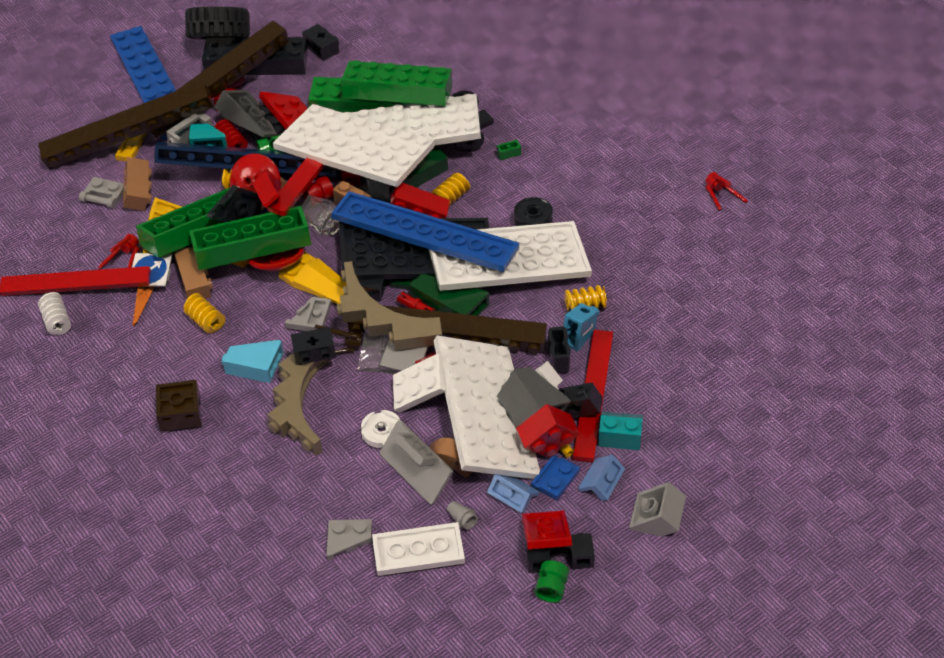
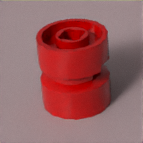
M327 176L316 179L315 183L312 182L303 193V197L310 207L321 203V199L326 201L334 197L333 186Z

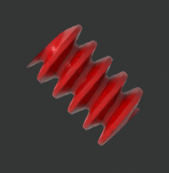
M220 120L214 126V128L225 134L228 147H248L247 140L229 120Z

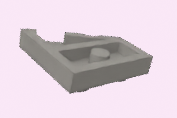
M311 297L304 306L296 311L297 315L285 321V327L288 329L310 331L317 329L315 325L325 326L332 305L331 299Z
M372 519L329 520L327 560L334 559V555L343 551L348 553L359 546L371 543Z

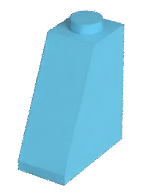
M274 340L230 346L227 353L222 357L225 374L270 383L284 354L282 341Z

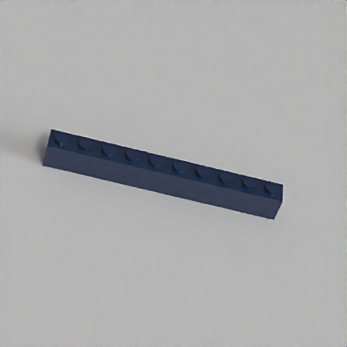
M157 142L155 144L154 163L232 169L241 157L248 154H262L269 157L276 164L280 173L294 174L305 158L274 150ZM325 165L318 176L336 177L338 169Z

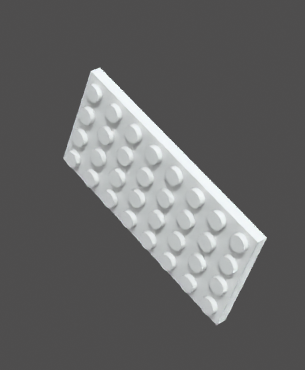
M465 94L458 97L451 96L448 98L446 106L411 103L397 104L391 107H378L371 110L363 109L351 113L344 112L358 118L435 140V145L481 139L476 94Z
M314 104L273 142V147L276 150L305 159L308 157L324 165L398 187L435 146V140Z
M574 221L478 229L482 232L519 242V250L504 272L429 249L440 291L591 277L592 274Z
M437 335L434 339L436 354H442L445 360L443 364L445 396L461 470L534 479L540 472L536 453L524 447L516 430L517 426L497 398L501 386L508 380L510 373L514 370L508 347Z

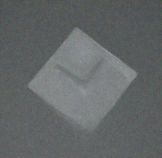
M368 329L365 330L356 371L398 373L397 370L380 366L389 340V334L369 337Z

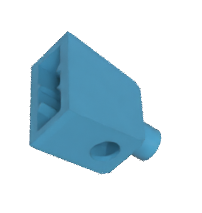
M580 303L565 315L564 327L568 332V344L571 349L578 352L592 336L596 327L597 316L599 315V310L596 307H589Z

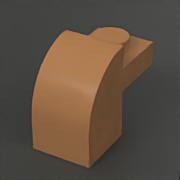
M440 438L430 444L429 448L448 466L465 478L471 475L472 471L461 470L455 439Z

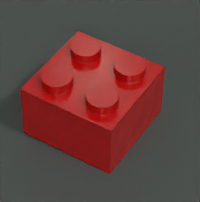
M549 404L544 405L516 428L526 449L548 458L556 455L561 448L570 444L580 434L571 414Z

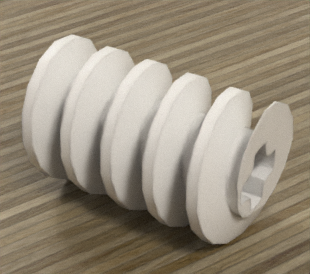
M51 292L42 296L38 306L47 331L53 335L65 334L71 328V322L61 295Z

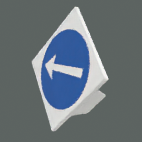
M135 253L132 267L150 266L149 286L166 287V282L169 281L172 254L158 258L152 253Z

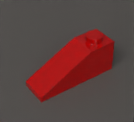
M266 167L263 171L259 169L253 175L254 179L252 181V185L265 208L280 196L282 185Z

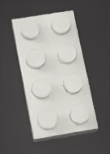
M458 522L372 534L378 576L465 563Z

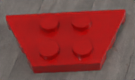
M263 91L259 94L261 101L285 129H288L308 109L298 96Z

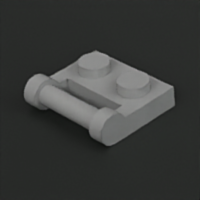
M93 177L86 189L80 192L79 201L107 205L108 208L114 209L123 196L124 183Z

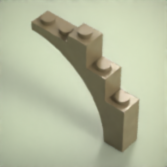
M352 261L344 262L345 270H341L342 282H346L347 286L343 287L344 295L340 296L341 304H337L338 316L343 317V323L363 321L364 330L368 329L369 337L389 334L390 344L394 343L395 351L435 346V337L437 335L442 336L440 317H412L394 312L380 305L360 285L354 273Z
M293 353L278 364L279 377L283 382L273 388V400L277 407L267 414L268 427L273 433H278L282 438L289 434L293 440H298L307 452L311 451L315 456H318L323 452L321 439L311 430L306 422L302 405L310 381L329 362V359L296 365Z

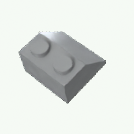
M670 482L637 493L629 528L633 531L657 536H665L679 531L686 495Z

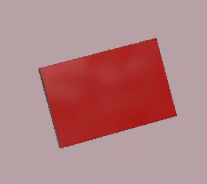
M564 510L522 514L527 549L572 546V537Z

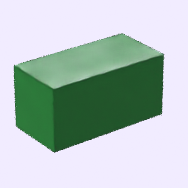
M518 140L496 145L497 155L500 160L521 155V145Z

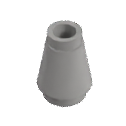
M452 501L448 505L447 511L459 523L460 528L469 530L476 525L478 517L474 510L456 501Z

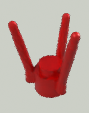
M712 172L706 177L705 182L707 186L705 188L709 191L719 211L722 208L713 190L719 191L724 187L745 203L748 202L746 198L730 187L731 182L719 176L716 172Z
M127 234L110 249L112 253L98 266V269L103 268L121 250L125 253L132 252L127 268L132 267L135 253L140 250L137 246L139 244L138 238L133 234Z

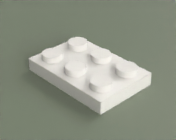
M438 353L393 375L395 411L400 413L446 391L443 368L445 360L442 354Z

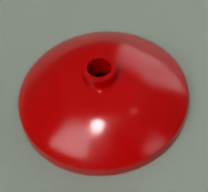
M248 154L241 157L234 164L230 173V187L236 185L256 192L252 181L254 179L253 175L259 169L263 171L267 167L281 182L280 172L276 164L269 157L262 154Z
M304 247L269 254L264 257L252 258L248 260V263L252 267L263 271H281L300 260L304 254Z

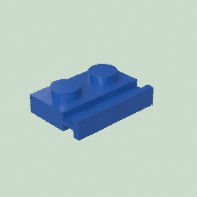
M554 455L541 469L539 475L531 482V487L539 489V492L558 501L579 474L580 467Z

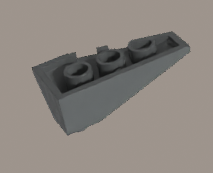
M248 90L222 91L214 107L220 116L261 137L277 135L270 121L264 118L265 112L259 109V102Z

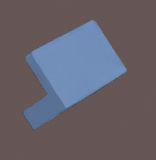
M613 455L596 458L578 489L581 492L592 490L602 501L608 500L625 468Z
M498 474L494 475L487 490V493L521 513L526 511L531 498L538 496L540 493L516 477Z

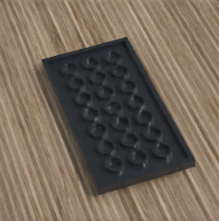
M439 218L476 230L489 229L488 218ZM339 221L342 270H345L344 262L352 261L354 273L358 280L382 278L417 279L421 274L436 277L429 249Z

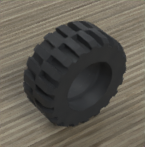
M223 6L187 8L185 11L186 36L190 39L206 40V38L249 37V11L247 8Z

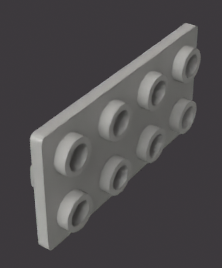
M402 421L396 422L380 451V455L430 504H435L450 479L453 470Z

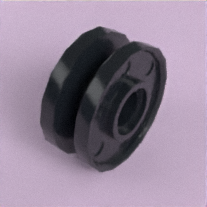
M524 198L514 207V225L553 223V208L543 198Z

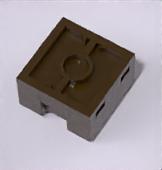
M197 379L156 385V417L161 432L202 426L199 409L201 396Z

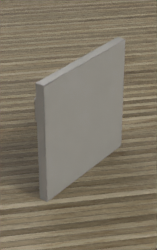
M389 338L380 366L397 371L405 370L415 365V361L425 357L428 347L395 351L394 343L390 344Z

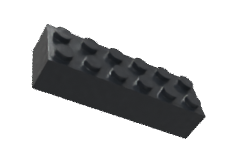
M249 37L206 38L202 56L203 69L205 70ZM288 37L289 43L245 75H305L308 58L306 37Z

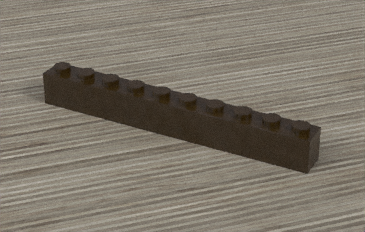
M274 20L177 90L204 81L210 91L211 98L215 97L289 43L287 30ZM185 118L149 132L158 139Z
M204 81L40 142L38 146L41 160L48 169L205 111L214 107L210 91Z
M382 305L394 312L420 318L440 317L442 336L505 346L512 352L524 351L531 354H544L547 323ZM363 321L348 322L349 332L369 334L368 329L364 330Z

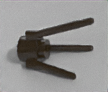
M315 325L317 329L326 328L325 326ZM331 328L332 334L344 337L343 345L347 346V348L335 350V354L354 353V349H360L361 334Z

